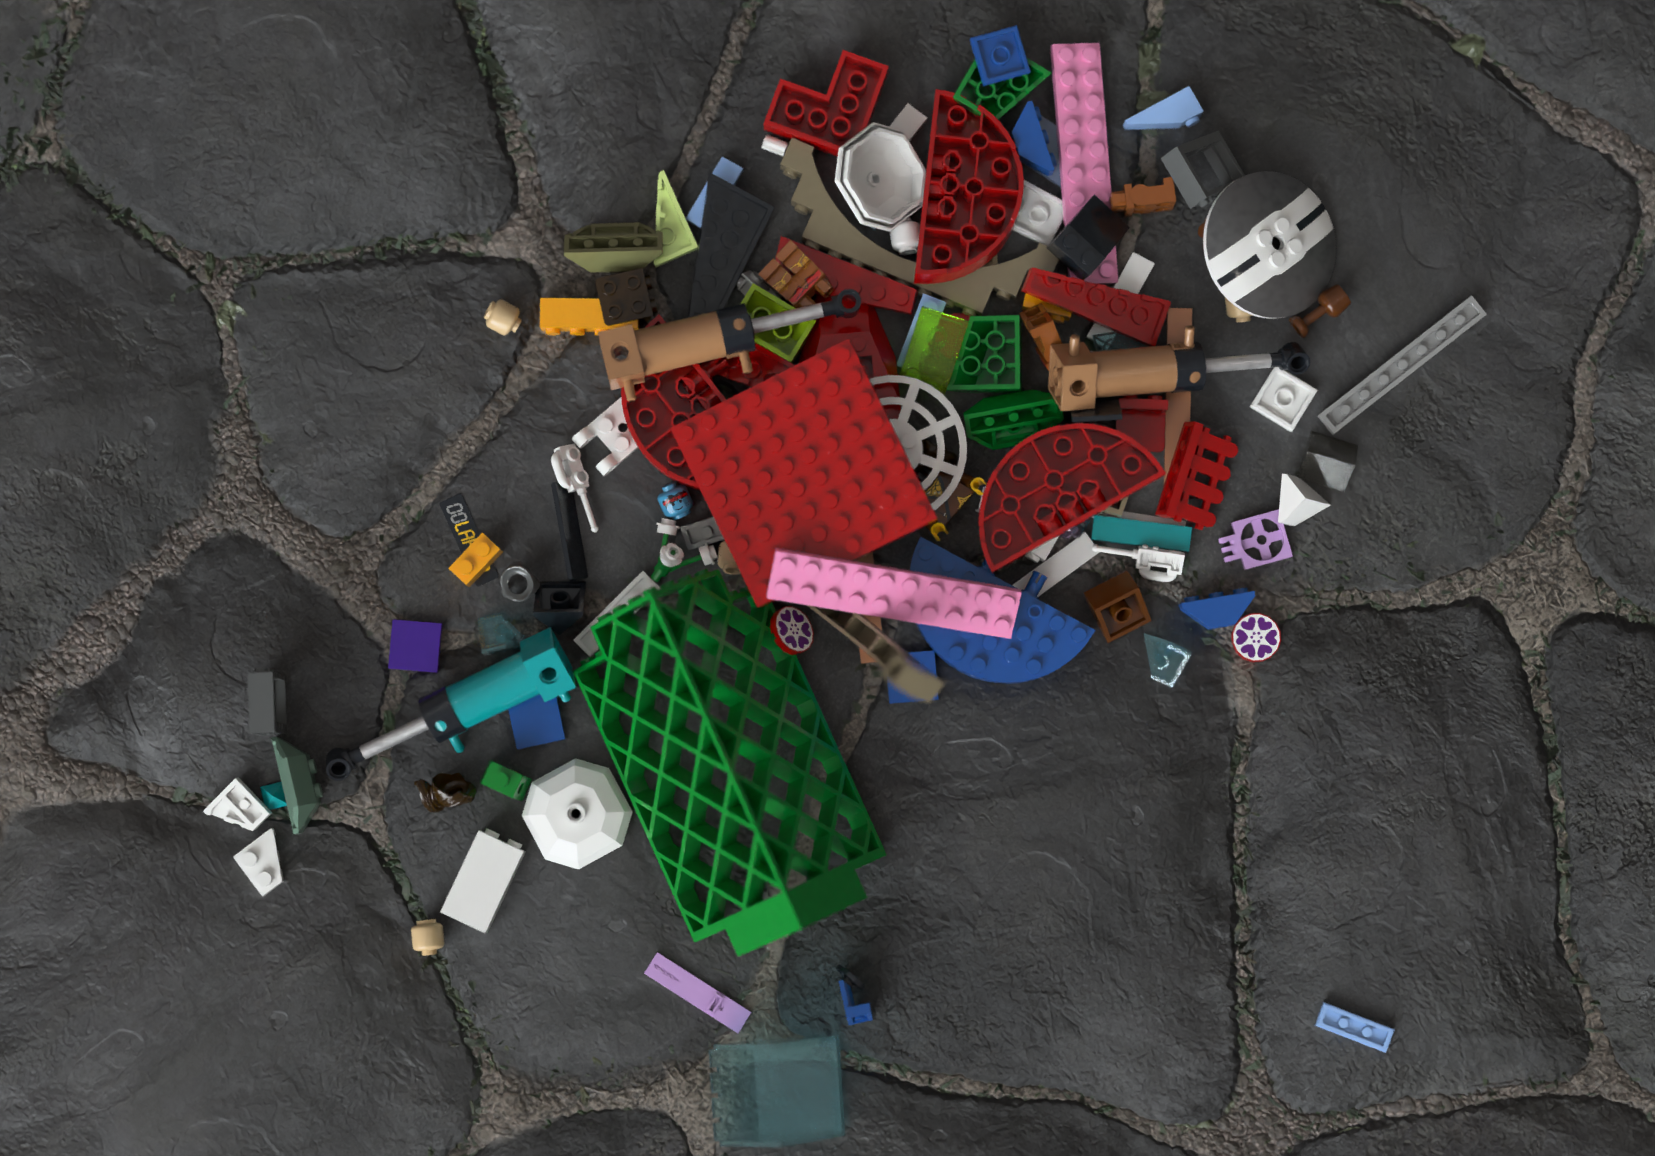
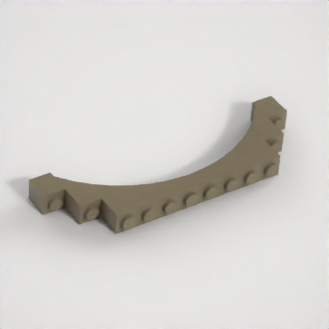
M791 138L780 163V168L784 171V175L793 179H797V176L801 178L791 199V205L795 206L794 210L801 214L807 215L808 212L811 213V217L802 235V241L805 242V246L816 250L820 248L827 251L828 255L838 259L843 258L850 261L851 264L867 268L876 274L917 289V294L923 296L924 293L945 301L946 307L953 308V306L961 308L963 309L962 313L965 315L982 316L992 291L997 292L996 296L1009 301L1011 298L1015 300L1030 268L1054 272L1059 261L1047 249V245L1039 242L1037 249L1021 257L1001 264L979 268L964 277L943 283L914 284L916 262L896 256L872 242L859 232L836 207L817 172L813 159V146Z
M807 605L884 668L881 675L913 699L916 697L920 701L924 700L930 704L944 685L943 681L862 614Z

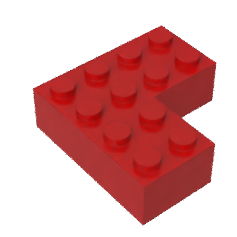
M843 50L826 95L780 79L763 123L764 130L790 140L794 138L813 146L817 150L838 157L839 147L870 124L889 73V66Z

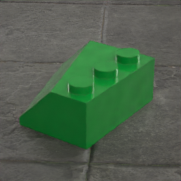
M974 58L955 90L953 98L959 105L977 116H981V112L977 110L978 106L981 105L999 119L1052 73L1027 58L1031 71L1030 74L983 86Z
M1020 315L970 316L959 355L946 389L947 391L966 393H1011L1022 391V319Z

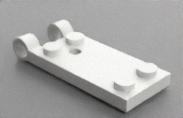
M621 397L572 438L573 442L581 449L594 437L598 436L612 452L596 466L603 476L609 474L638 449L629 429L626 432H620L618 429L622 423L627 425Z

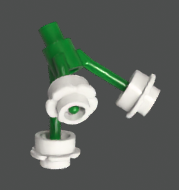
M664 518L661 519V523H656L658 525L657 532L664 534L658 563L654 567L655 571L650 576L653 581L659 582L669 572L699 560H703L705 566L711 563L712 565L715 564L714 560L718 559L714 545L708 546L707 543L704 546L698 547L700 555L682 561L684 557L682 549L674 543H668L669 535L676 536L677 528L680 529V526H675V520Z

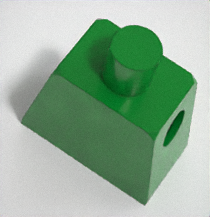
M489 760L480 783L513 799L523 801L533 779L493 760Z

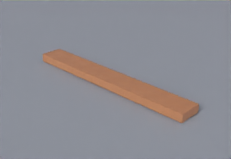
M1169 308L1167 313L1166 345L1184 343L1185 327L1188 325L1192 326L1191 308ZM1165 392V400H1168V411L1165 415L1164 471L1166 475L1164 476V484L1184 422H1190L1191 392Z

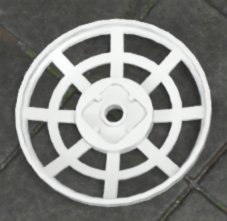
M900 375L871 378L870 380L873 385L888 382L910 385L906 398L886 397L880 398L882 405H903L898 419H890L913 468L915 469L919 463L933 468L928 477L921 483L924 490L932 484L940 471L954 476L944 493L931 503L934 510L938 509L954 492L964 472L967 458V442L960 416L941 392L921 380ZM919 388L937 398L947 409L950 416L937 422L926 408L915 402ZM914 409L929 422L930 426L916 431L913 426L907 423L911 410ZM953 425L956 426L960 444L957 466L943 461L945 444L942 431ZM934 434L937 440L936 458L922 454L921 440Z

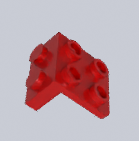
M1138 395L1119 398L1122 419L1116 420V430L1131 437L1149 452H1162L1165 448V415L1168 411V400H1162V396L1150 395L1147 399H1138Z

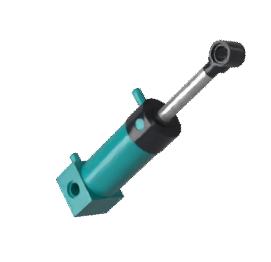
M549 627L520 641V652L449 686H444L419 698L418 703L422 713L421 717L352 750L348 748H334L330 750L326 756L327 775L335 781L345 780L350 775L351 770L357 768V763L427 730H430L438 743L449 739L456 753H461L465 747L458 735L468 731V728L537 695H541L544 702L560 696L563 702L570 701L571 696L568 691L576 688L573 666L552 628ZM336 762H341V763H343L344 765H342V766H335V765H333V764L336 763Z

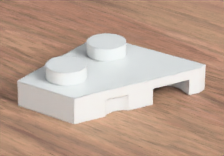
M239 777L235 778L203 811L207 815L217 816L224 819V821L239 824L241 827L251 831L256 830L272 814L267 806Z
M270 828L233 856L262 897L284 882L282 869L280 868L279 850H277L275 840L276 833L273 828Z

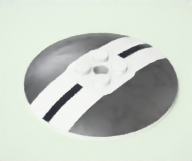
M1270 171L1245 175L1225 187L1217 196L1208 212L1203 235L1206 264L1220 292L1240 310L1261 318H1284L1295 315L1310 307L1318 299L1319 294L1326 289L1336 260L1335 233L1329 214L1320 199L1299 180L1283 173ZM1273 237H1276L1280 242L1278 250L1272 245Z

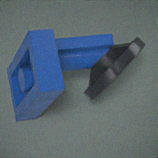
M838 964L836 970L841 974L839 986L848 1025L873 1020L869 1003L857 1006L854 1003L851 988L862 991L865 988L864 984L845 967Z

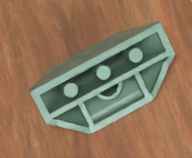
M271 737L293 834H301L321 804L320 797H323L321 785L316 783L314 776L317 773L316 762L314 758L310 759L309 754L281 737Z

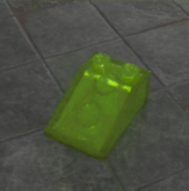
M922 306L898 375L921 380L945 395L969 321Z

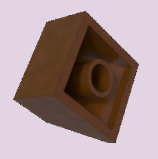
M1128 571L1084 592L1088 606L1108 643L1152 621L1140 589Z

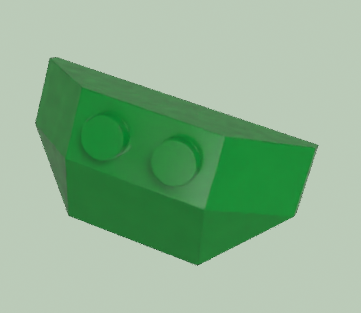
M1033 389L983 398L963 413L966 436L992 450L1016 446L1027 437L1041 430L1056 426L1064 420L1063 411L1059 409L1052 395Z

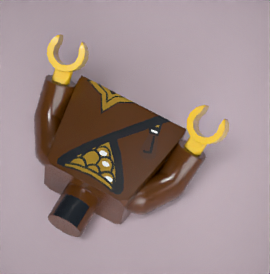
M923 470L917 475L921 483L928 477V474ZM940 471L932 484L925 489L931 503L944 493L951 483L953 475ZM963 473L951 496L938 509L934 510L939 520L925 527L932 533L936 541H940L937 535L939 532L944 531L948 534L945 526L974 493L972 490L980 496L983 495L978 488L983 484L987 485V482L982 478H975Z

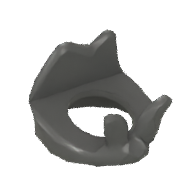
M522 562L512 563L503 571L500 577L502 595L504 598L517 603L529 599L540 587L539 579ZM513 575H523L527 580V589L522 594H514L509 589L508 583Z

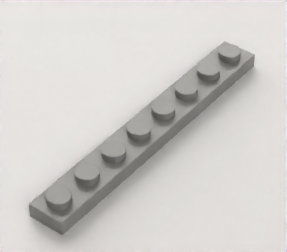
M1471 295L1320 413L1318 418L1330 433L1334 435L1486 316V312Z

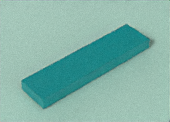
M1095 515L1093 518L1091 540L1134 546L1148 545L1151 548L1157 546L1159 549L1189 552L1192 527Z

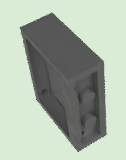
M1219 130L1176 146L1161 158L1190 209L1199 205L1201 208L1210 205L1225 187L1236 179L1245 176ZM1204 153L1222 186L1206 191L1187 158Z
M266 667L255 668V673H248L250 734L261 736L288 735L286 676L278 674V670Z

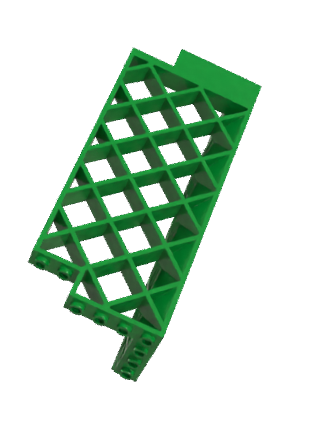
M704 569L695 573L694 578L689 574L678 579L676 584L674 580L666 582L660 586L661 589L659 590L656 586L642 592L643 597L638 595L627 601L629 605L622 604L612 609L614 614L609 612L598 617L599 622L590 628L600 651L595 653L596 658L592 656L581 661V667L575 669L573 673L694 943L726 929L737 956H741L867 898L855 870L887 854L797 656L784 652L774 641L776 637L774 633L771 634L770 620L776 612L773 603L771 602L761 608L757 607L747 586L740 589V593H737V590L729 592L719 569L711 572L708 569ZM675 592L679 593L675 610L658 600V598ZM748 599L751 606L750 615L733 604ZM651 602L648 621L635 615L634 611ZM694 604L712 614L709 631L691 620ZM728 625L746 635L742 651L725 641ZM632 633L645 640L642 660L629 653ZM686 640L704 650L701 667L683 657ZM761 645L772 652L777 663L775 671L758 661ZM663 651L677 659L674 678L660 671ZM720 660L738 671L734 687L716 677ZM608 661L605 680L599 677L595 667ZM626 672L639 679L636 698L623 691ZM754 681L771 691L768 707L750 697ZM657 690L671 697L668 717L654 709ZM712 697L730 707L726 724L708 713ZM787 701L797 707L802 718L800 727L784 718ZM689 708L703 717L700 735L686 728ZM620 710L633 717L630 736L624 733L619 722ZM746 717L763 727L760 744L742 734ZM651 729L664 736L662 754L648 747ZM779 737L796 747L793 764L776 754ZM682 747L696 754L693 773L680 766ZM738 754L755 763L752 782L735 772ZM812 757L822 762L827 773L826 783L809 774ZM714 765L729 775L726 792L711 784ZM645 767L658 774L656 791L651 790L644 778ZM772 774L789 783L785 801L768 792ZM676 785L690 793L687 811L673 803ZM805 793L821 802L818 820L802 812ZM708 804L722 812L719 830L705 822ZM764 811L781 820L778 839L761 830ZM838 813L847 818L852 828L851 840L835 831ZM670 823L684 831L681 848L674 844L669 834ZM740 823L755 832L752 850L737 841ZM798 831L814 840L811 858L794 849ZM701 842L716 850L713 867L699 859ZM831 850L848 860V862L828 870ZM733 861L748 869L745 887L731 879ZM790 868L807 877L808 881L788 889L787 882ZM695 879L709 887L707 904L700 901L695 892ZM766 881L779 888L782 892L763 900ZM727 899L742 908L741 911L726 918L724 917Z

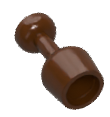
M1338 284L1321 292L1318 296L1320 306L1305 317L1292 316L1289 318V322L1301 338H1305L1308 335V326L1325 313L1335 318L1351 305L1349 297Z

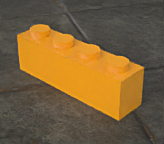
M540 298V328L542 331H546L547 335H560V331H570V335H585V332H595L594 335H598V332L632 324L633 330H638L640 326V319L607 326L604 323L599 299Z

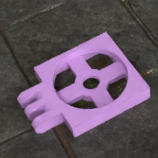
M1279 509L1232 522L1231 526L1234 535L1218 539L1219 544L1230 543V546L1221 548L1222 553L1230 551L1233 553V555L1224 558L1225 563L1241 559L1244 570L1293 557L1284 524L1278 523ZM1268 519L1277 524L1278 530L1270 533L1264 531L1261 520ZM1251 523L1254 531L1252 538L1241 540L1244 527ZM1260 535L1266 537V543L1263 545L1257 542V537ZM1282 540L1283 546L1280 552L1275 557H1272L1269 549L1271 542ZM1255 547L1259 550L1262 560L1251 558L1244 550Z

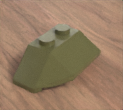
M641 223L589 224L577 229L572 234H566L564 237V256L591 273L627 272L644 268L663 253V232L655 231Z

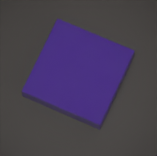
M392 620L388 669L438 673L443 624Z

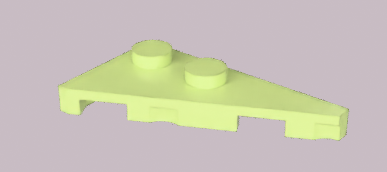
M664 170L659 172L656 207V231L663 232V253L654 260L655 267L698 249Z

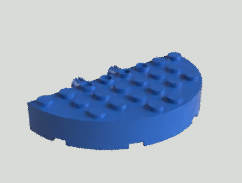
M920 537L910 564V571L1016 588L995 577L986 559H984L981 566L977 567ZM1037 571L1032 572L1033 574L1025 589L1021 590V598L1011 639L916 623L921 635L929 646L948 665L975 679L1006 684L1035 680L1058 670L1083 649L1095 630L1038 600L1037 595L1047 577L1042 574L1036 583L1040 574Z

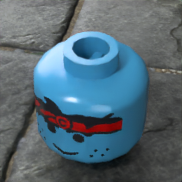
M672 482L662 487L663 492L658 495L657 500L666 517H672L673 520H677L691 513L690 509L693 507V500L685 485H676L675 482Z

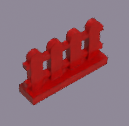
M1191 421L1184 422L1155 515L1162 518H1174L1173 520L1177 522L1185 519L1195 523V529L1203 530V527H1212L1216 523L1215 515L1208 511L1211 504H1219L1223 500V493L1216 489L1218 480L1226 481L1230 478L1231 471L1223 465L1225 457H1235L1238 453V447L1230 442L1232 437L1224 435L1223 439L1209 434L1210 429L1203 427V424ZM1204 449L1218 454L1216 462L1202 457ZM1197 472L1210 477L1208 485L1195 481ZM1189 496L1203 500L1201 509L1187 504Z

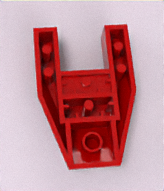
M816 295L814 302L817 304L830 301L832 299L830 297L824 298L821 295ZM842 301V305L847 309L855 306L854 302ZM861 304L859 313L853 318H836L835 315L814 319L816 323L802 349L799 363L850 339L870 379L879 376L897 375L895 354L874 307ZM888 382L873 385L879 399L900 397L898 383ZM883 405L889 419H898L901 412L900 405Z

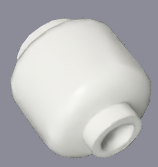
M908 217L890 231L892 248L898 251L900 255L917 253L920 224L918 222L911 221V218Z

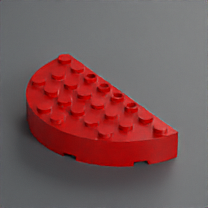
M939 89L935 90L914 284H935L952 281L964 277L988 263L1009 239L1016 225L1023 197L1024 177L1022 163L1017 153L1016 145L1002 123L983 106H978L977 110L981 112V116H977L956 102L953 98L955 93Z
M1086 423L1065 424L1041 430L1027 437L1011 449L993 471L982 496L979 512V534L982 550L992 574L1165 476L1166 472L1156 458L1141 444L1131 437L1105 426Z

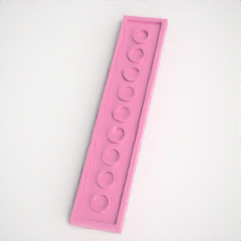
M1100 43L1052 44L1050 46L1064 227L1094 194L1111 209L1109 198L1111 197V181ZM1116 245L1084 281L1103 285L1118 283ZM1067 268L1068 277L1078 278L1070 269Z
M776 548L766 597L768 599L1011 639L1022 592L1020 589Z

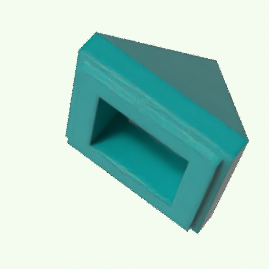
M282 782L260 787L264 804L269 810L287 806Z

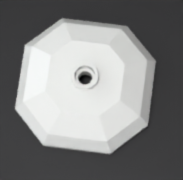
M873 122L839 147L835 183L860 224L890 232L922 207L926 169L904 131Z
M575 758L531 783L522 817L545 860L581 869L623 846L633 811L609 768ZM574 809L580 810L579 818L575 819L572 817L571 813Z

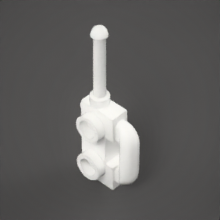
M575 444L560 446L554 449L551 457L557 481L563 488H567L568 493L577 491L586 511L591 531L596 533L599 530V526L595 522L586 496V488L590 487L589 476L583 469L580 460L581 453Z
M1097 544L1092 546L1094 552L1131 556L1132 559H1136L1135 567L1139 569L1140 575L1148 580L1171 582L1177 577V574H1182L1185 553L1181 551L1159 549L1157 546L1151 548L1148 545L1139 546L1138 549H1133V551L1098 546ZM1150 567L1167 568V572L1150 570Z

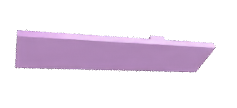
M658 952L644 972L653 980L736 1033H739L751 1014L749 1010Z

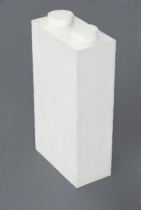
M486 828L485 832L478 831L440 911L483 933H488L526 852L521 849L522 844L508 839V842L498 839L499 833Z

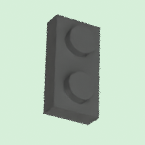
M713 516L680 527L688 550L704 546L705 543L711 544L724 540Z

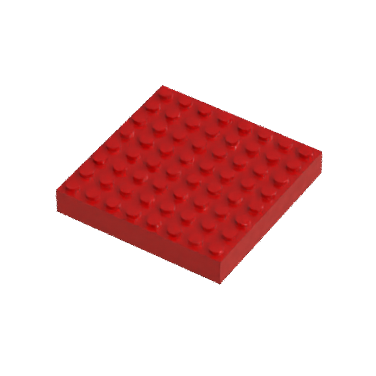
M850 339L670 428L757 607L761 608L775 601L774 599H768L766 593L776 548L856 561L939 520Z

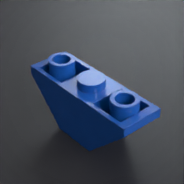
M1029 101L1024 107L1010 136L1016 145L1021 163L1046 176L1053 175L1054 167L1057 166L1053 152L1049 153L1046 145L1049 144V138L1046 130H1042L1039 123L1042 120L1038 106L1034 107L1032 101Z
M1247 588L1233 590L1232 595L1224 596L1223 592L1208 594L1209 598L1199 600V596L1184 598L1185 602L1179 604V609L1208 630L1233 626L1255 597V591L1248 592Z

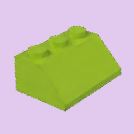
M754 283L741 304L745 303L751 319L796 309ZM816 320L755 333L754 341L761 347L793 364L804 347Z

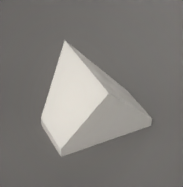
M1282 474L1278 523L1296 526L1331 506L1301 478Z

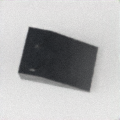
M1094 194L1047 246V249L1079 279L1084 280L1100 265L1130 227Z
M1118 396L1095 398L1094 409L1066 411L1067 423L1122 419Z

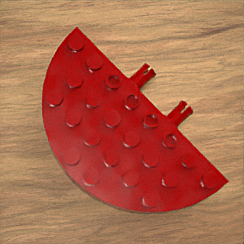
M659 314L645 328L666 322ZM724 357L711 360L705 366H700L697 363L644 376V383L634 385L637 397L634 401H628L624 387L621 388L624 417L630 434L641 453L662 474L675 482L696 490H700L670 428L726 400L712 382V378L729 366L728 362L723 360Z

